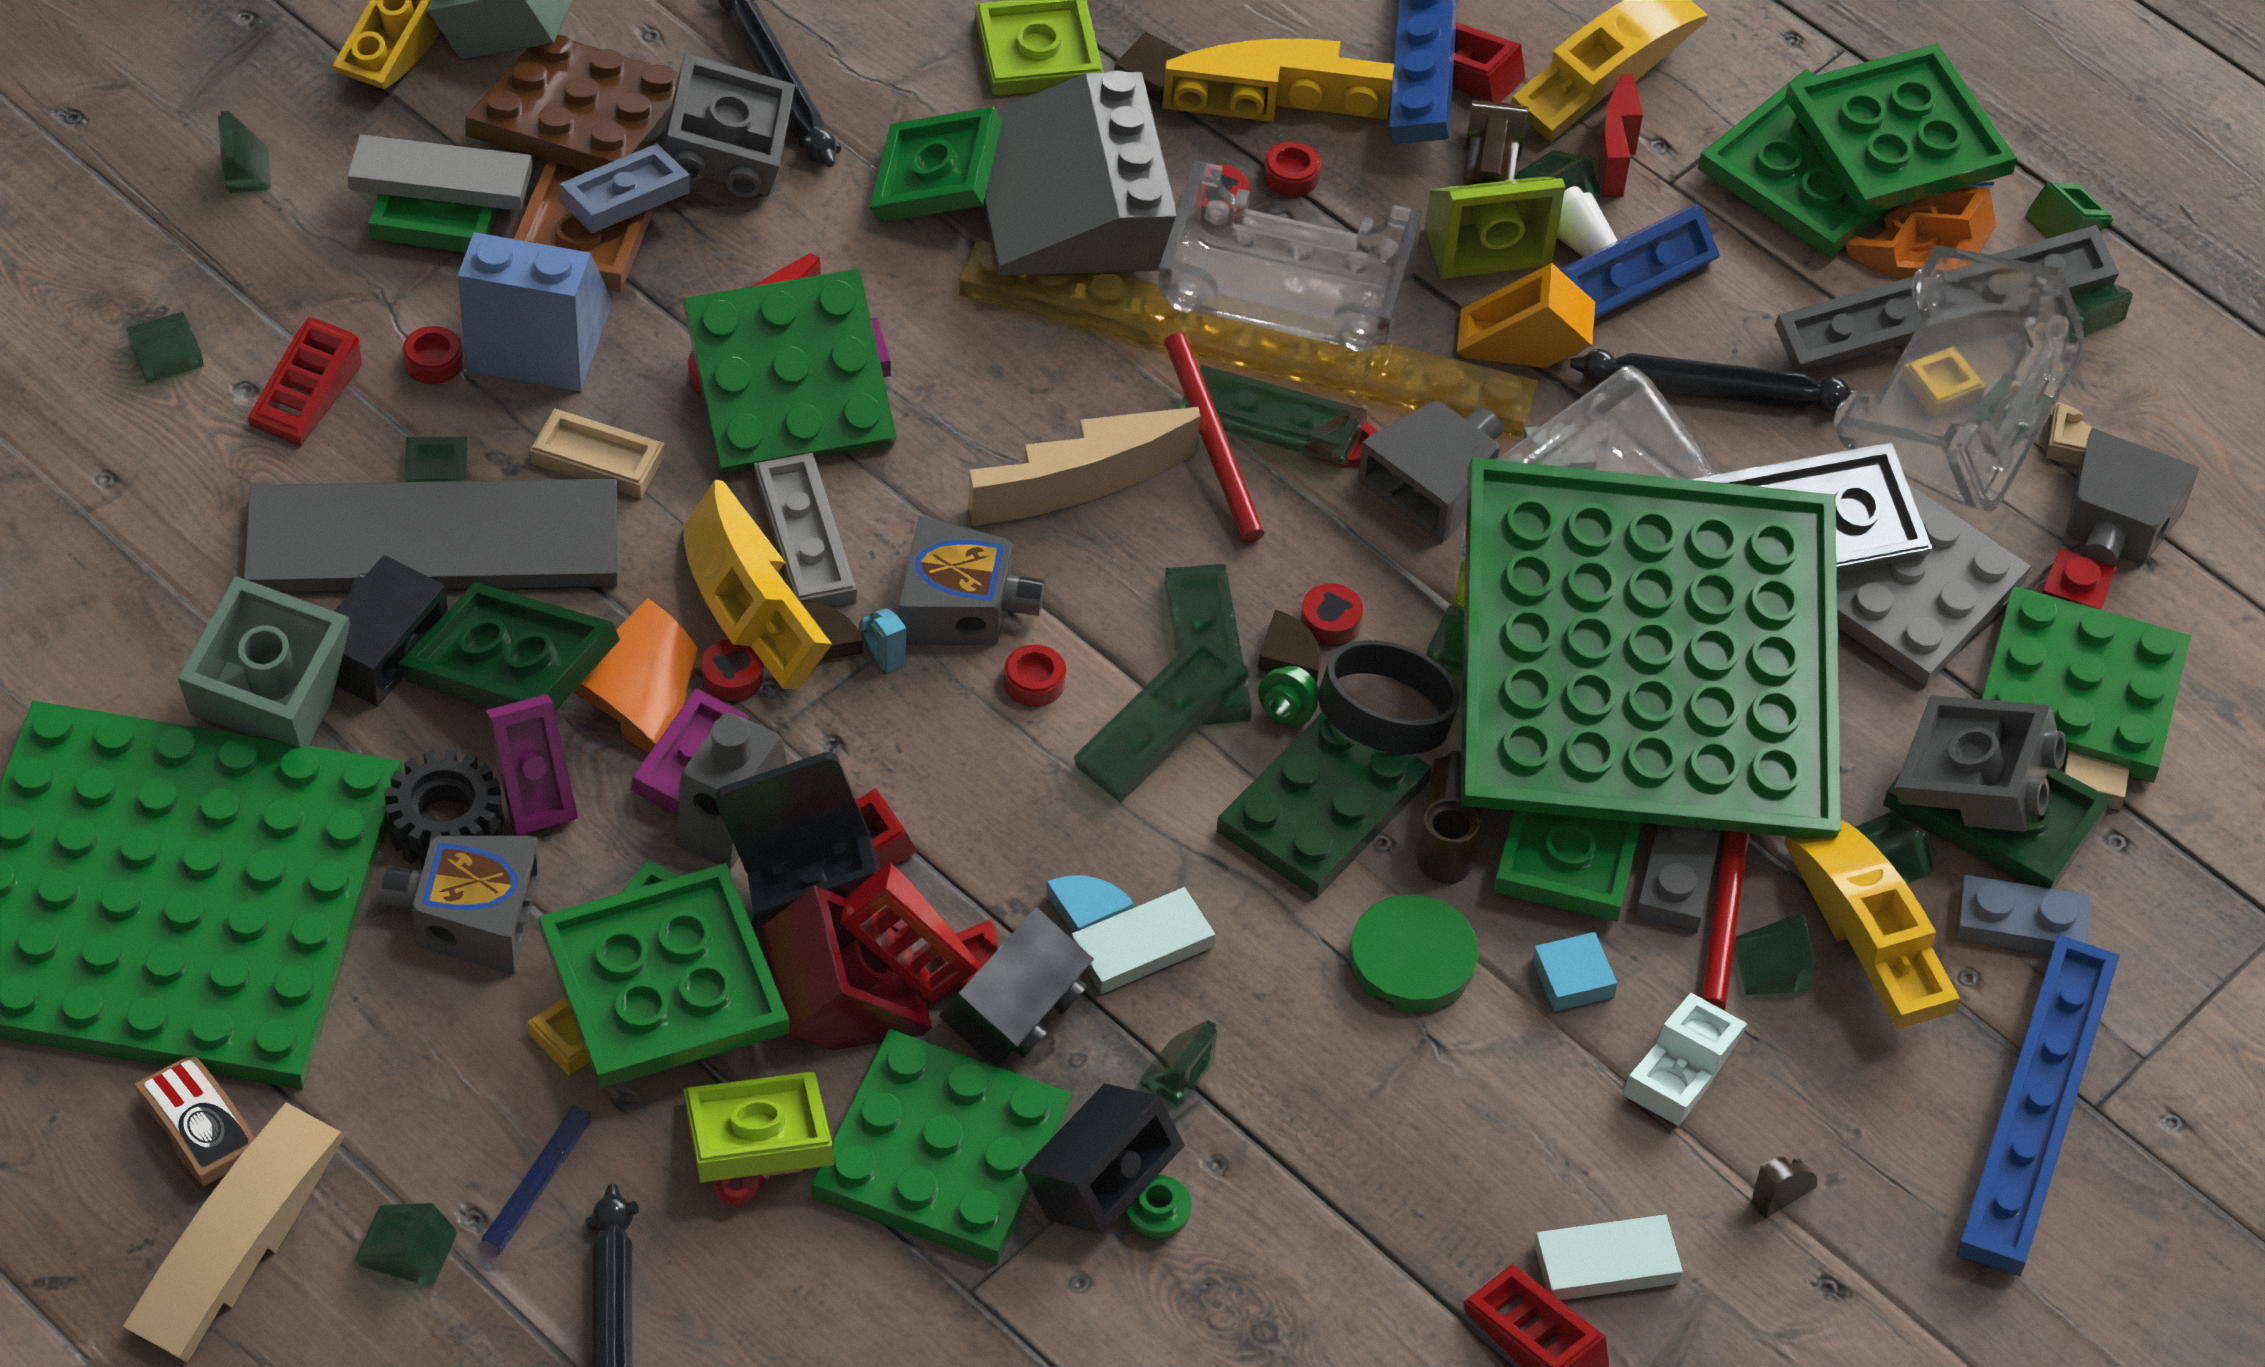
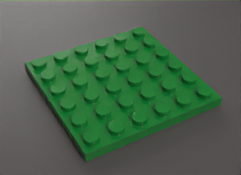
M1472 457L1467 468L1460 806L1807 839L1837 837L1841 832L1836 494Z
M32 700L0 784V1039L165 1067L185 1057H197L210 1074L303 1090L387 830L386 787H391L390 778L396 770L404 774L402 761L309 745H302L299 748L278 740Z

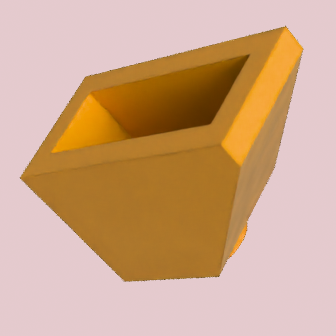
M1551 263L1462 308L1457 353L1465 359L1547 368L1592 346L1595 301Z

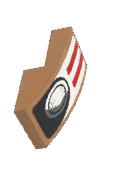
M185 1057L134 1084L143 1107L169 1135L176 1156L203 1187L226 1175L244 1150L255 1139L229 1097L197 1057Z

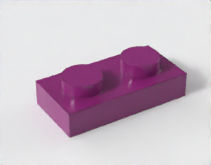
M696 688L633 775L631 791L677 815L680 778L683 770L711 732L715 721L726 713L736 714L749 721L751 717Z
M545 694L486 710L511 827L516 835L578 819L555 709L550 697Z

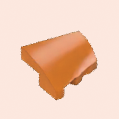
M1964 187L1917 200L1913 204L1898 208L1885 216L1886 230L1871 239H1864L1855 235L1845 245L1848 257L1900 280L1974 260L1996 228L1990 188Z
M647 598L616 629L620 641L572 693L620 721L621 737L649 754L687 702L686 691L689 681L694 676L698 660V648L672 616Z

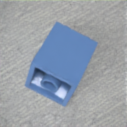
M474 232L457 275L466 371L581 392L611 308V297L591 253Z

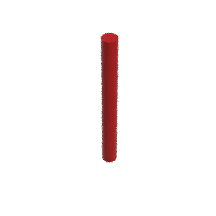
M1182 332L1174 333L1164 340V345L1189 408H1199V433L1242 541L1245 543L1257 541L1264 536L1265 532L1187 336Z
M1724 831L1701 994L1702 999L1722 1010H1725L1750 835V833Z

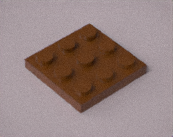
M558 34L554 43L528 47L465 116V136L580 171L589 172L650 147L657 142L665 132L679 72L665 65L643 62L623 56L614 50L599 49L572 41L568 37Z

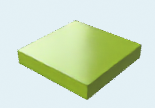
M1007 0L975 3V20L992 97L1041 92L1085 73H1104L1086 0Z
M815 1072L684 1089L685 1109L700 1183L834 1165L833 1144Z

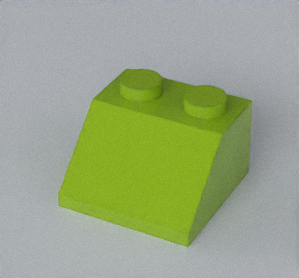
M1533 177L1430 189L1425 231L1440 278L1446 279L1538 268L1553 263L1565 192L1563 178Z

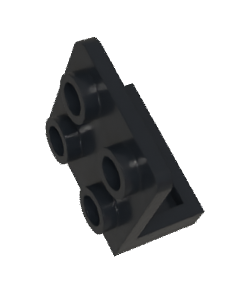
M823 752L725 785L716 792L718 810L748 876L753 914L761 932H763L762 926L815 885L847 898L851 891L880 870L876 845L840 759L835 753Z

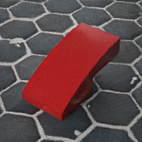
M1633 74L1621 75L1609 100L1598 162L1601 197L1624 196L1631 158L1630 154H1636L1643 112Z

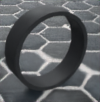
M1363 640L1345 644L1331 655L1319 688L1318 702L1327 720L1350 739L1367 747L1388 753L1419 754L1437 748L1446 740L1459 706L1460 693L1451 675L1428 656L1396 643ZM1351 674H1375L1401 681L1425 695L1436 706L1440 716L1428 720L1412 721L1379 714L1351 698L1340 686L1337 679Z

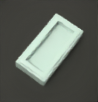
M1183 887L1072 933L1071 938L1094 958L1085 970L1100 994H1104L1213 948L1216 934L1186 888Z
M1666 1214L1536 1233L1534 1246L1546 1290L1559 1300L1680 1284L1683 1270Z

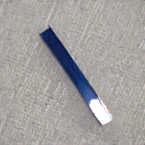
M572 1105L538 1159L482 1236V1242L487 1241L497 1246L499 1255L528 1216V1211L539 1198L561 1163L565 1162L591 1122V1112Z

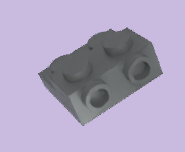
M685 53L680 66L672 108L666 123L661 148L690 174V182H697L704 178L726 184L727 189L733 195L741 198H750L757 194L769 196L780 167L795 84Z
M1930 695L1895 785L1899 803L1960 809L1964 825L1967 827L2026 832L2031 816H2043L2046 812L2049 801V784L2045 777L2049 768L2060 769L2063 765L2066 752L2065 735L2062 731H2057L2051 705Z

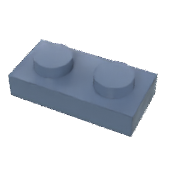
M658 144L560 183V202L591 233L690 193V174Z
M1964 875L1959 889L1956 940L2051 956L2058 934L2088 944L2090 895Z

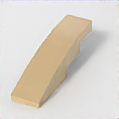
M1191 407L1080 420L1079 439L1026 444L1024 464L969 470L968 510L972 527L1034 517L1091 502L1144 482L1197 455L1200 426L1199 408Z
M286 1102L244 1150L204 1202L161 1264L123 1327L188 1363L222 1304L224 1303L230 1307L234 1306L266 1249L274 1253L277 1252L345 1134Z

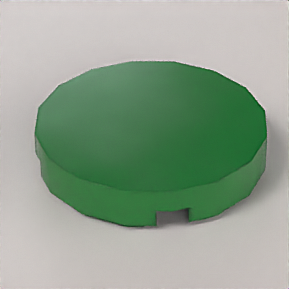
M1414 894L1395 895L1373 904L1357 920L1350 941L1349 956L1352 974L1363 991L1375 1000L1380 996L1386 1001L1393 1002L1392 1008L1405 1012L1435 1011L1454 1003L1465 992L1466 986L1473 979L1479 951L1476 933L1463 914L1442 900Z

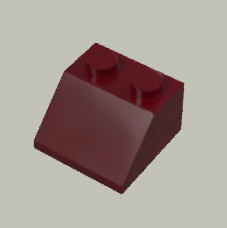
M815 885L762 926L768 952V965L773 973L776 988L789 1017L788 1034L830 1050H839L883 1042L889 1029L913 1037L924 1035L933 1028L925 998L840 924L846 900L845 897ZM899 921L891 929L896 933L906 924L903 921ZM910 946L908 949L913 953L912 947Z

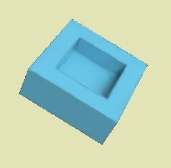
M1595 932L1535 946L1532 962L1554 1012L1615 997L1618 983Z

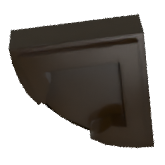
M801 602L832 643L821 660L863 654L861 634L847 616L823 604Z
M1275 609L1259 654L1258 669L1270 672L1286 666H1296L1308 672L1317 683L1321 656L1319 645L1314 635L1298 619Z
M1777 1157L1760 1166L1751 1203L1767 1219L1816 1188L1817 1176L1801 1159L1797 1160L1794 1158L1792 1163H1790L1785 1157Z

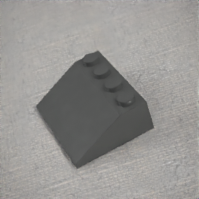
M1116 70L1107 73H1085L996 110L1002 120V126L983 204L998 276L1171 271L1178 215L1142 72Z

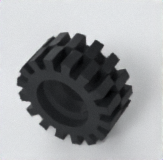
M445 749V760H436L434 750L423 753L424 764L419 766L412 757L404 763L405 775L396 770L391 776V787H386L385 792L388 832L391 835V843L396 852L402 849L403 859L411 865L420 856L421 869H423L430 841L437 836H502L501 825L504 824L498 778L493 779V771L486 763L478 768L477 757L467 753L463 761L459 762L457 750ZM441 800H454L464 803L469 807V810L461 817L445 822L428 820L420 815V811L423 808Z

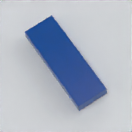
M1697 204L1688 206L1559 270L1595 301V319L1720 258V254L1701 206Z

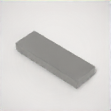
M360 134L347 176L349 190L521 211L532 172V156Z
M813 453L754 463V477L778 553L785 561L782 568L788 587L800 602H815L829 607L857 603V589Z

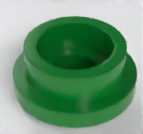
M1286 666L1274 669L1259 684L1258 696L1262 707L1271 718L1283 725L1293 727L1304 725L1313 717L1317 710L1318 685L1308 672L1299 667Z
M1157 1175L1125 1210V1216L1130 1225L1141 1236L1150 1240H1165L1177 1234L1188 1223L1192 1208L1191 1197L1185 1186L1178 1180L1165 1175ZM1160 1200L1169 1205L1163 1208H1156L1148 1202Z

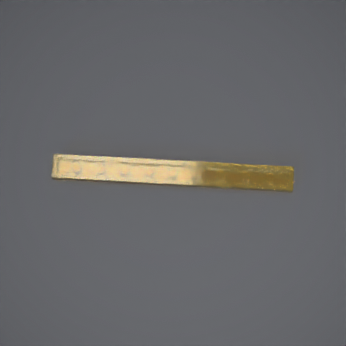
M977 239L960 278L959 296L1166 348L1164 340L1168 336L1182 332L1186 334L1193 354L1196 356L1413 411L1431 402H1442L1465 419L1477 408L1485 407L1498 417L1502 425L1503 434L1519 438L1523 436L1536 397L1538 380L1110 272L998 276L992 243Z

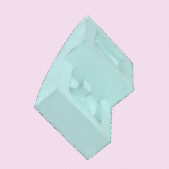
M1690 993L1664 1023L1655 1046L1629 1075L1622 1095L1673 1124L1680 1126L1726 1062L1743 1035L1747 1023Z

